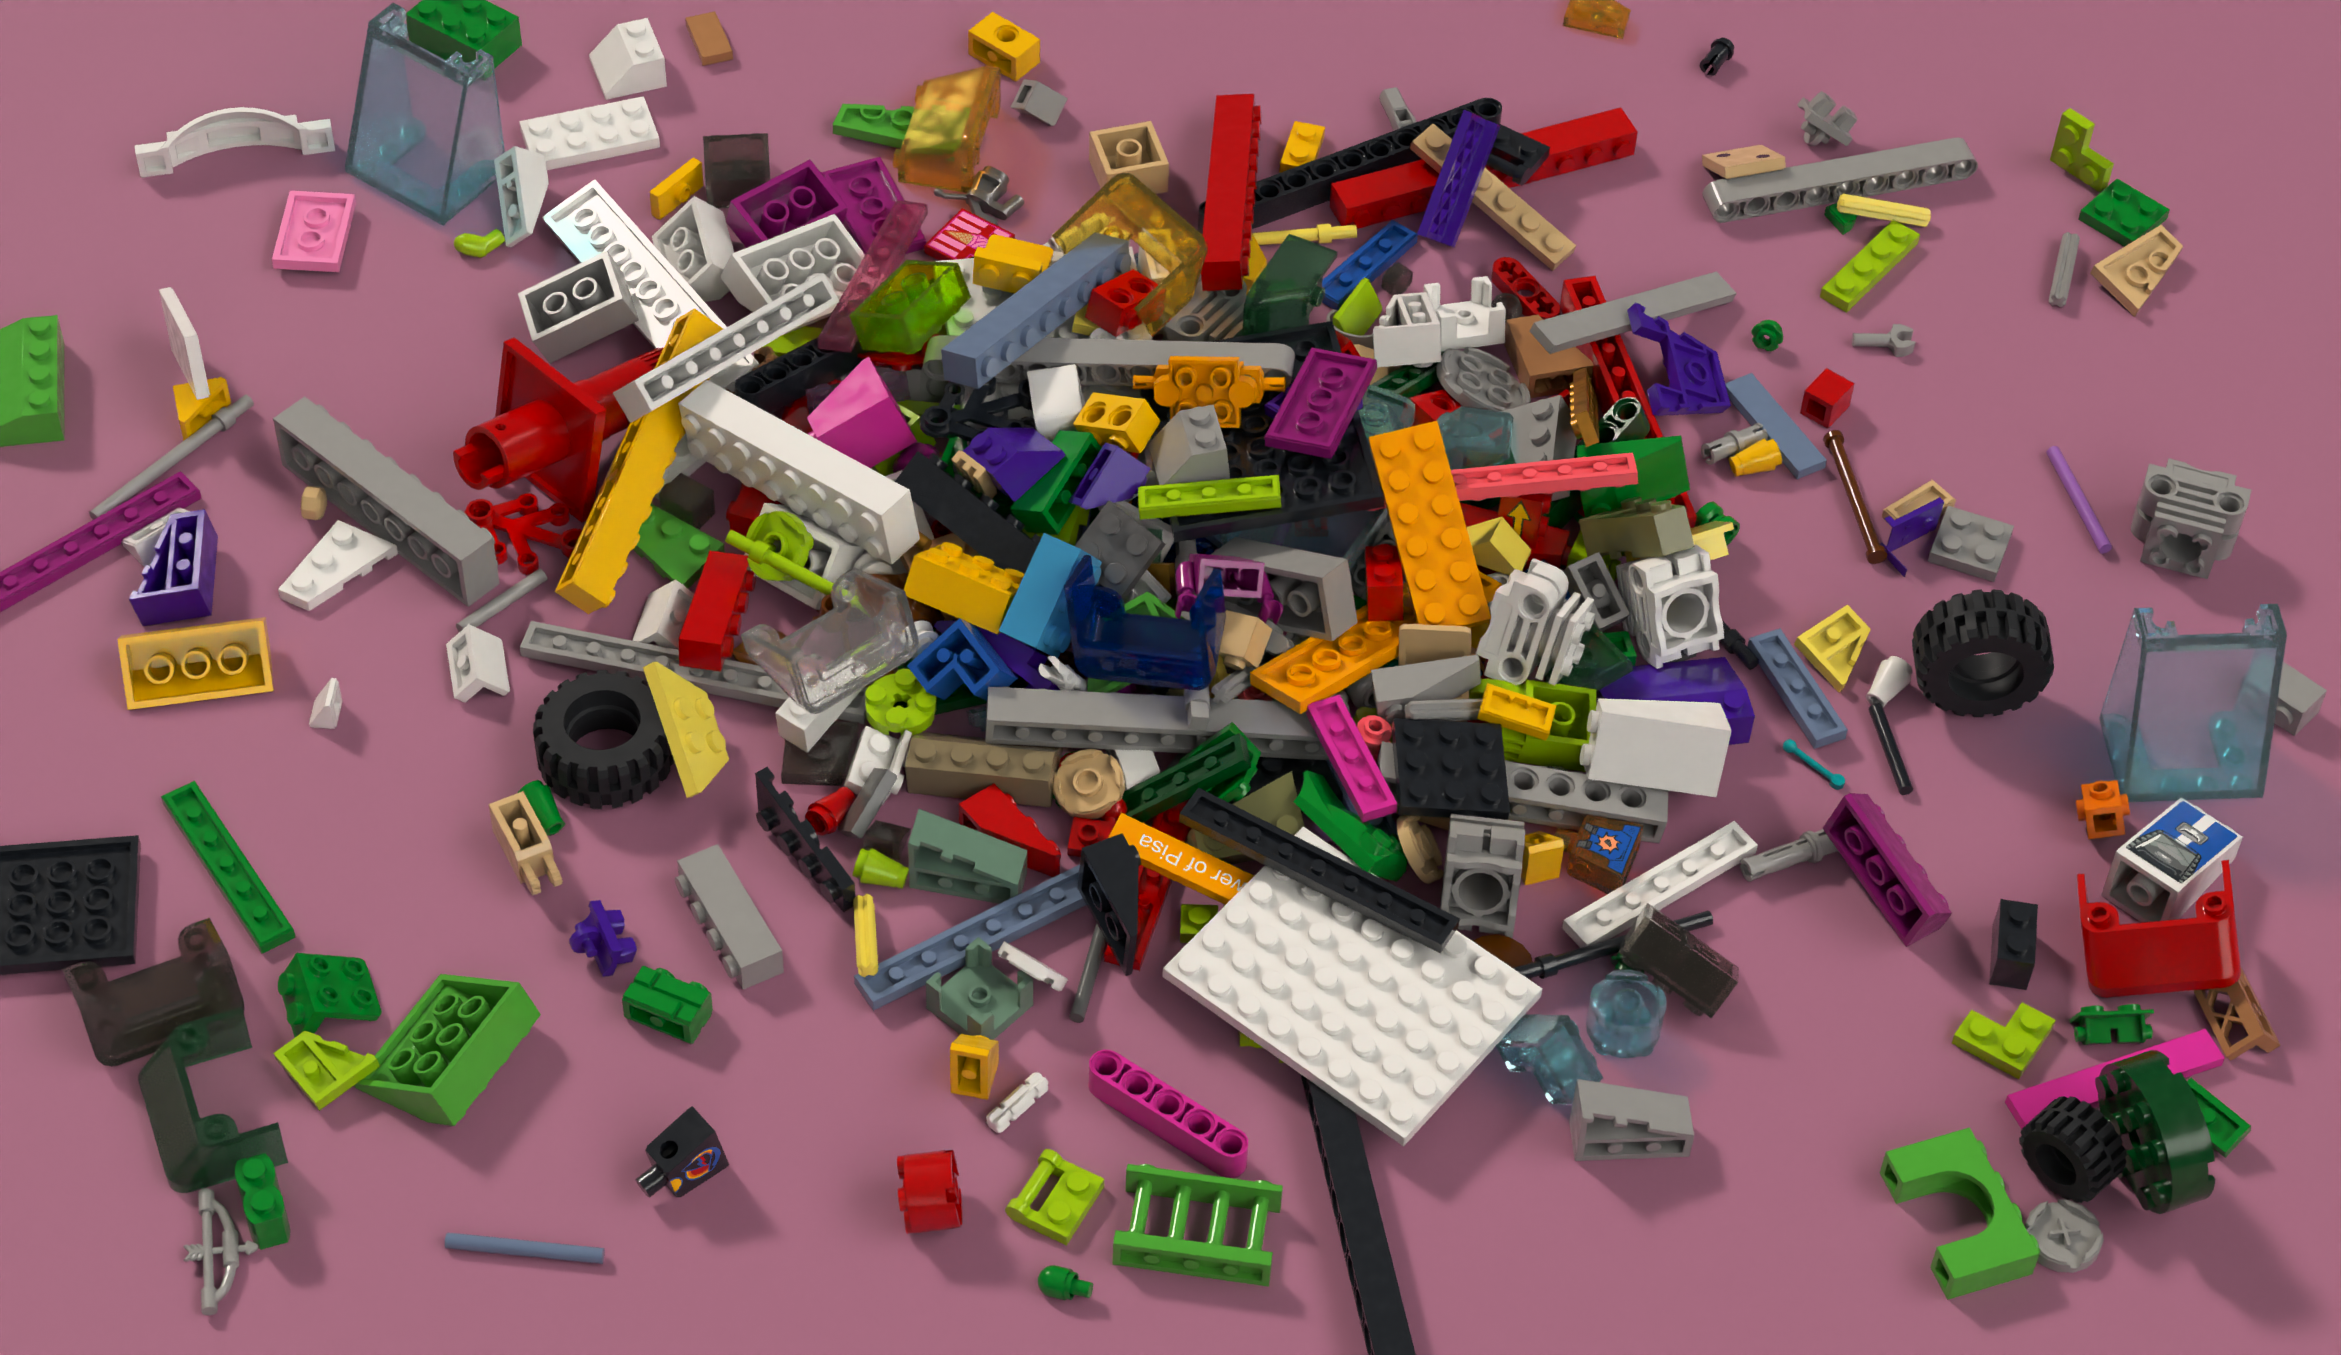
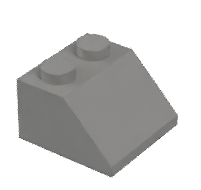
M1214 404L1179 411L1148 443V449L1159 485L1230 479L1227 447Z

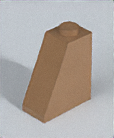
M1539 315L1508 319L1505 326L1504 346L1520 384H1526L1531 398L1559 394L1566 389L1570 391L1569 383L1573 382V372L1586 367L1589 377L1592 379L1594 367L1593 362L1576 347L1549 354L1530 332L1534 322L1544 320Z

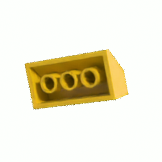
M266 617L121 635L117 639L127 710L274 691Z

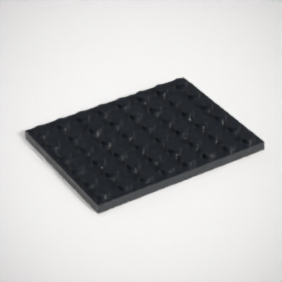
M1332 321L1209 341L1279 343L1291 347L1295 352L1291 384H1293L1311 348L1342 353ZM1139 389L1141 398L1148 402L1161 421L1151 436L1152 440L1170 421V407L1161 406L1156 403L1153 389ZM1265 391L1260 403H1253L1248 407L1241 408L1240 428H1221L1227 447L1230 479L1279 475L1282 508L1169 517L1174 542L1384 507L1383 493L1359 411L1355 412L1332 459L1265 446V435L1274 419L1265 415L1264 405L1282 391Z

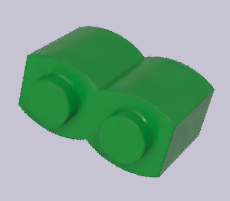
M265 1153L237 1160L235 1177L253 1242L258 1244L260 1250L287 1243L290 1238V1225L272 1160Z

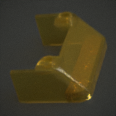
M1120 173L1108 181L1052 237L1063 255H1066L1095 232L1128 241L1132 239L1169 271L1170 274L1134 308L1147 332L1153 337L1193 298L1208 252V245L1198 230L1139 179L1130 173Z

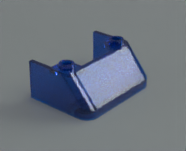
M1084 555L1064 585L1074 662L1079 672L1092 679L1197 691L1207 688L1216 673L1226 622L1221 569H1213L1190 609V620L1125 613L1124 601L1119 593L1108 587L1095 586L1091 556Z

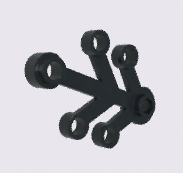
M994 376L985 383L989 385H983L979 389L974 388L964 409L953 412L954 405L961 404L964 401L965 387L962 384L950 382L945 385L944 396L940 404L929 407L921 416L920 429L924 434L933 438L953 435L972 441L976 435L983 433L986 429L977 430L962 425V423L972 422L988 428H1025L1024 423L1020 420H1008L993 414L1021 406L1027 410H1033L1028 379L1023 380L1019 384L1018 393L984 402L986 396L992 395L996 390V378Z

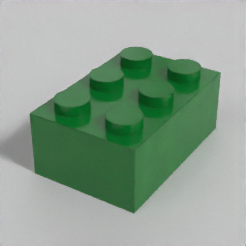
M422 0L405 14L409 43L480 79L486 77L522 46L519 17L486 0Z

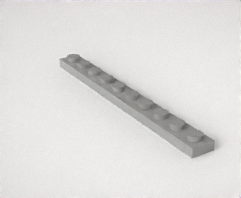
M535 621L530 622L520 645V652L523 657L593 671L607 670L610 674L622 671L629 673L630 678L638 676L646 681L647 678L643 667L652 662H658L709 694L779 708L797 687L813 677L725 659L721 672L679 666V650ZM864 687L837 719L860 724L865 723V691L868 687Z

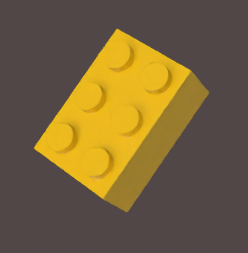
M948 542L914 555L902 595L954 617L961 618L997 635L1001 633L999 629L1025 575L1024 573L1015 569L1003 570L994 566V561L978 555L972 557L962 553L963 549L960 546Z

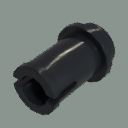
M1723 37L1714 40L1711 44V50L1700 62V69L1705 73L1709 66L1712 65L1713 67L1707 75H1716L1726 60H1730L1734 55L1733 43Z

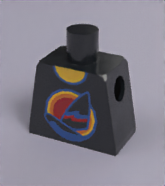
M691 1106L647 1145L645 1152L652 1167L637 1177L635 1181L649 1198L665 1185L676 1197H682L728 1167L729 1162L715 1130Z

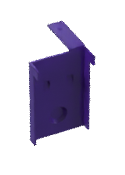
M1941 497L1896 520H1893L1891 516L1884 518L1892 529L1887 546L1883 543H1880V545L1884 546L1887 551V560L1903 577H1905L1907 569L1891 552L1937 528L1944 505Z

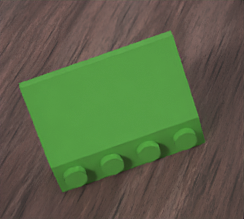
M58 315L22 318L0 329V447L65 440L64 339Z
M440 974L376 1053L375 1057L380 1067L354 1086L356 1089L428 1123L455 1126L464 1117L466 1110L477 1096L486 1089L488 1082L501 1065L509 1059L510 1054L522 1038L530 1032L531 1027L541 1014L519 982Z

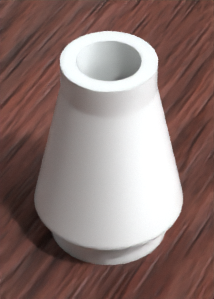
M1890 656L1887 660H1883L1871 689L1866 695L1867 701L1871 705L1880 703L1884 708L1887 702L1911 682L1912 667L1905 660L1897 656Z

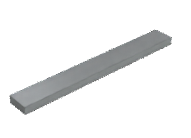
M1716 271L1534 322L1530 332L1545 350L1552 354L1632 331L1627 310L1635 302L1644 306L1645 311L1643 313L1655 319L1660 316L1665 320H1670L1732 302L1737 293Z

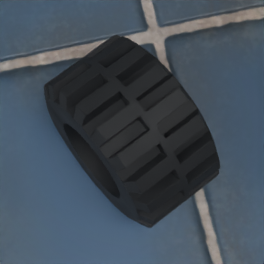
M2061 1096L2054 1099L2026 1124L2020 1132L2022 1135L2019 1137V1143L2022 1146L2021 1152L2027 1160V1165L2031 1171L2052 1192L2059 1194L2066 1200L2072 1199L2075 1203L2091 1201L2124 1171L2123 1169L2127 1164L2125 1159L2127 1156L2126 1149L2122 1145L2123 1141L2115 1131L2112 1123L2098 1109L2095 1110L2089 1103L2081 1102L2076 1097L2070 1096L2067 1098Z

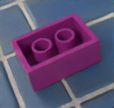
M809 159L731 200L726 223L743 245L748 248L833 214L843 224L848 207Z

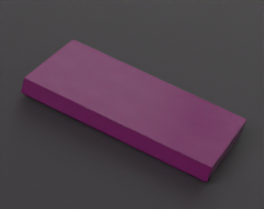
M881 157L821 172L847 205L848 209L843 224L872 264L924 249L926 239Z
M1311 348L1265 435V446L1332 459L1377 370V360Z

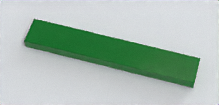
M193 781L161 796L163 805L261 954L296 938L294 929L197 783Z

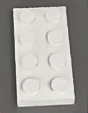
M644 96L519 121L527 150L545 155L547 170L660 147L659 136Z

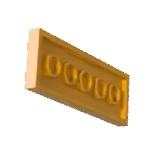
M1438 421L1369 437L1368 442L1417 624L1465 626L1470 628L1490 623L1491 615Z

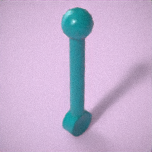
M1788 739L1783 743V750L1785 752L1794 753L1829 779L1832 788L1837 790L1843 788L1845 778L1842 775L1832 774L1797 748L1794 740Z

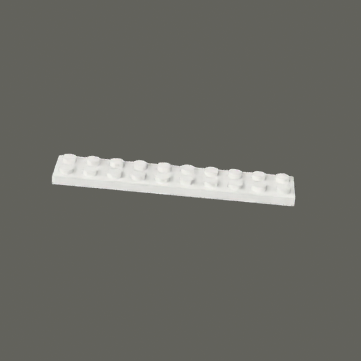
M596 180L542 217L546 225L579 263L606 250L609 252L624 273L639 321L633 324L654 348H664L676 319L694 308L723 329L727 328ZM749 354L711 376L709 381L725 390L729 389L734 392L736 380L750 373L753 368H757L760 364L752 354Z

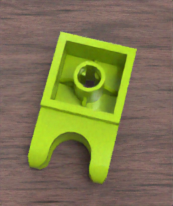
M1481 679V684L1469 690V699L1483 698L1484 690L1487 683L1556 705L1550 734L1546 741L1501 726L1505 760L1586 772L1584 765H1580V753L1582 745L1589 743L1591 732L1587 731V722L1590 711H1596V689L1562 684L1554 686L1549 684V682L1526 679L1525 684L1521 683L1520 685H1514L1502 680Z

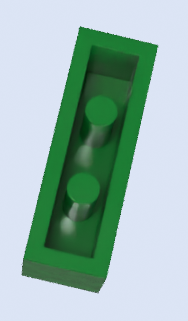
M1059 430L1052 443L1060 448L1066 456L1014 502L1010 508L1015 517L1026 525L1024 528L1026 532L1053 535L1060 533L1076 507L1068 501L1102 449L1091 432Z

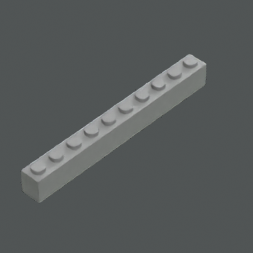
M988 687L985 743L1189 753L1233 722L1261 751L1260 757L1330 760L1306 715V711L1299 714L1279 701L1232 699L1228 703L1222 701L1217 704L1213 701V698H1210L1207 729L1195 730L1188 729V716L1185 710L1184 696Z

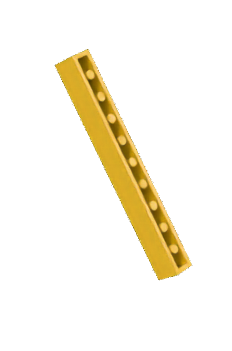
M695 308L676 319L655 368L720 332L723 328ZM703 382L629 424L555 590L557 594L587 614L602 607L606 608L614 599L616 594L614 590L615 584L628 567L626 559L629 552L635 548L640 540V534L638 533L640 527L652 512L653 507L650 504L654 496L664 485L665 480L662 477L666 468L672 464L677 453L674 450L678 441L686 434L685 428L681 423L682 417L678 403Z

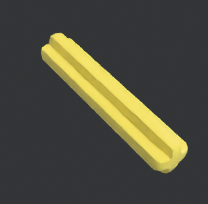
M1845 193L1840 195L1837 202V210L1840 213L1886 221L1894 219L1899 223L1920 227L1928 226L1931 219L1930 209Z
M865 894L864 896L857 895L853 900L858 974L862 977L867 975L874 976L878 972L875 904L870 894Z

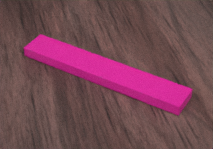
M2203 1029L2009 1094L2005 1104L2022 1129L2054 1099L2061 1096L2067 1098L2070 1096L2076 1097L2081 1102L2089 1103L2094 1109L2099 1107L2095 1078L2099 1077L2103 1067L2108 1064L2150 1050H2157L2169 1058V1065L2167 1067L2173 1074L2181 1072L2186 1078L2222 1066L2225 1057L2207 1030Z

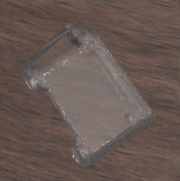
M854 568L840 576L832 586L831 598L834 609L781 640L777 631L767 624L754 626L741 634L745 650L800 708L811 714L821 713L914 656L919 640L904 590Z

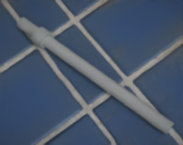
M245 394L228 408L222 407L212 415L211 421L89 512L91 518L94 520L128 501L220 430L226 431L236 423V418L254 405L253 400Z

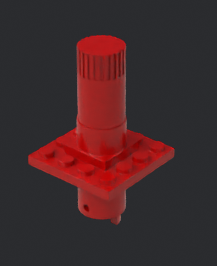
M515 337L504 341L495 418L472 427L466 434L465 446L453 451L455 467L460 477L468 486L476 490H481L488 486L499 489L525 477L556 503L567 505L569 513L581 523L586 521L594 505L602 442L610 438V436L627 429L630 424L613 392L653 370L663 347L655 348L590 378L572 383Z

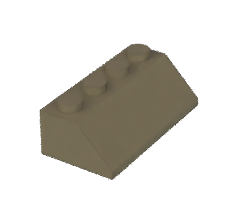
M922 732L911 738L905 763L908 793L968 799L995 783L1004 794H1010L1016 804L1051 807L1053 801V779L1055 771L1056 773L1058 772L1063 747L985 743V738Z

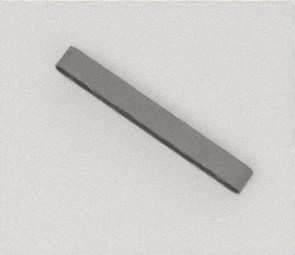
M1957 137L1787 167L1771 172L1720 179L1709 183L1704 188L1702 196L1715 221L1725 223L1836 203L1843 193L1869 197L1963 180L1976 172L1978 162L1965 140Z

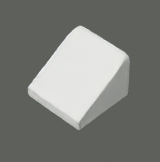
M331 678L316 697L310 717V727L335 729L337 727L342 705L337 678Z

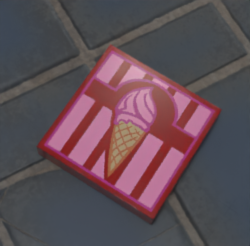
M962 208L924 245V253L939 261L968 259L974 256L977 247H986L991 235L1015 239V234Z

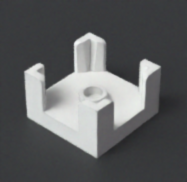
M1488 276L1472 279L1471 301L1440 305L1439 283L1424 284V292H1427L1440 323L1441 352H1445L1448 349L1459 350L1465 349V347L1474 348L1505 343L1506 309L1502 302L1496 303L1494 308L1491 307L1492 284Z

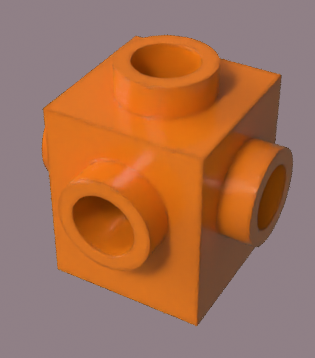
M2118 780L2082 784L2083 799L2076 800L2078 822L2086 821L2088 839L2125 835L2123 816L2130 815L2127 794H2120Z

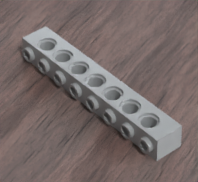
M1382 741L1376 764L1397 801L1393 743ZM1505 760L1510 805L1508 819L1588 832L1583 829L1586 822L1612 830H1622L1624 824L1641 826L1637 840L1660 843L1668 820V790L1588 779L1587 774L1581 772H1569Z

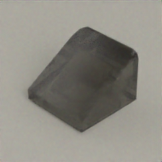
M875 820L865 833L864 849L870 851L873 848L887 857L900 860L911 828Z

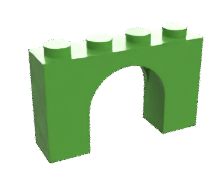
M1970 1127L1886 1151L1880 1175L1896 1204L1932 1193L1948 1192L1958 1194L1973 1202L1985 1217L1987 1228L1981 1233L1936 1248L1930 1268L1947 1300L2033 1274L2038 1257L2040 1256L2039 1244L2032 1234L2029 1235L2026 1230L2017 1204L2011 1203L2005 1192L2001 1175L1997 1171L1994 1172L1987 1159V1151L1984 1144L1975 1138Z

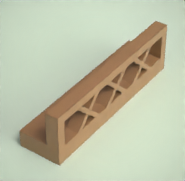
M2242 968L2239 980L2229 987L2193 990L2226 1058L2229 1060L2235 1059L2256 1045L2267 1053L2281 1046ZM2218 993L2229 995L2231 999L2226 1015L2215 1013L2213 1009ZM2232 1024L2243 1025L2248 1036L2231 1045L2228 1036Z

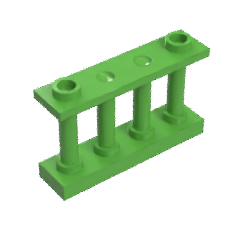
M1127 1164L1125 1192L1136 1194L1129 1231L1115 1230L1112 1264L1269 1287L1273 1252L1263 1251L1262 1245L1267 1213H1280L1283 1185L1272 1184L1264 1180L1254 1182L1161 1169L1149 1164ZM1151 1195L1174 1198L1167 1237L1145 1234ZM1190 1201L1213 1204L1208 1239L1205 1243L1184 1240ZM1229 1206L1252 1209L1246 1248L1223 1245Z

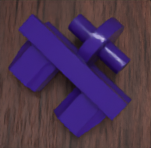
M601 900L590 901L588 905L590 914L584 921L575 925L576 932L571 935L569 944L574 952L586 953L589 958L594 957L602 976H613L617 964L633 962L637 946L631 937H616V935L622 934L625 927V919L621 910H605Z

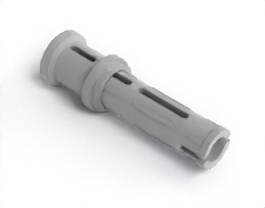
M1823 829L1817 832L1808 830L1800 836V839L1742 859L1740 861V868L1745 879L1750 882L1801 862H1820L1823 856L1838 850Z

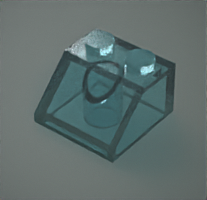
M1462 406L1451 413L1446 412L1442 414L1436 421H1438L1450 469L1497 466L1509 459L1514 417L1508 412Z

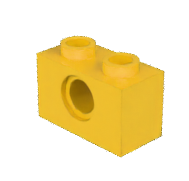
M992 12L968 30V54L1016 82L1040 63V39Z

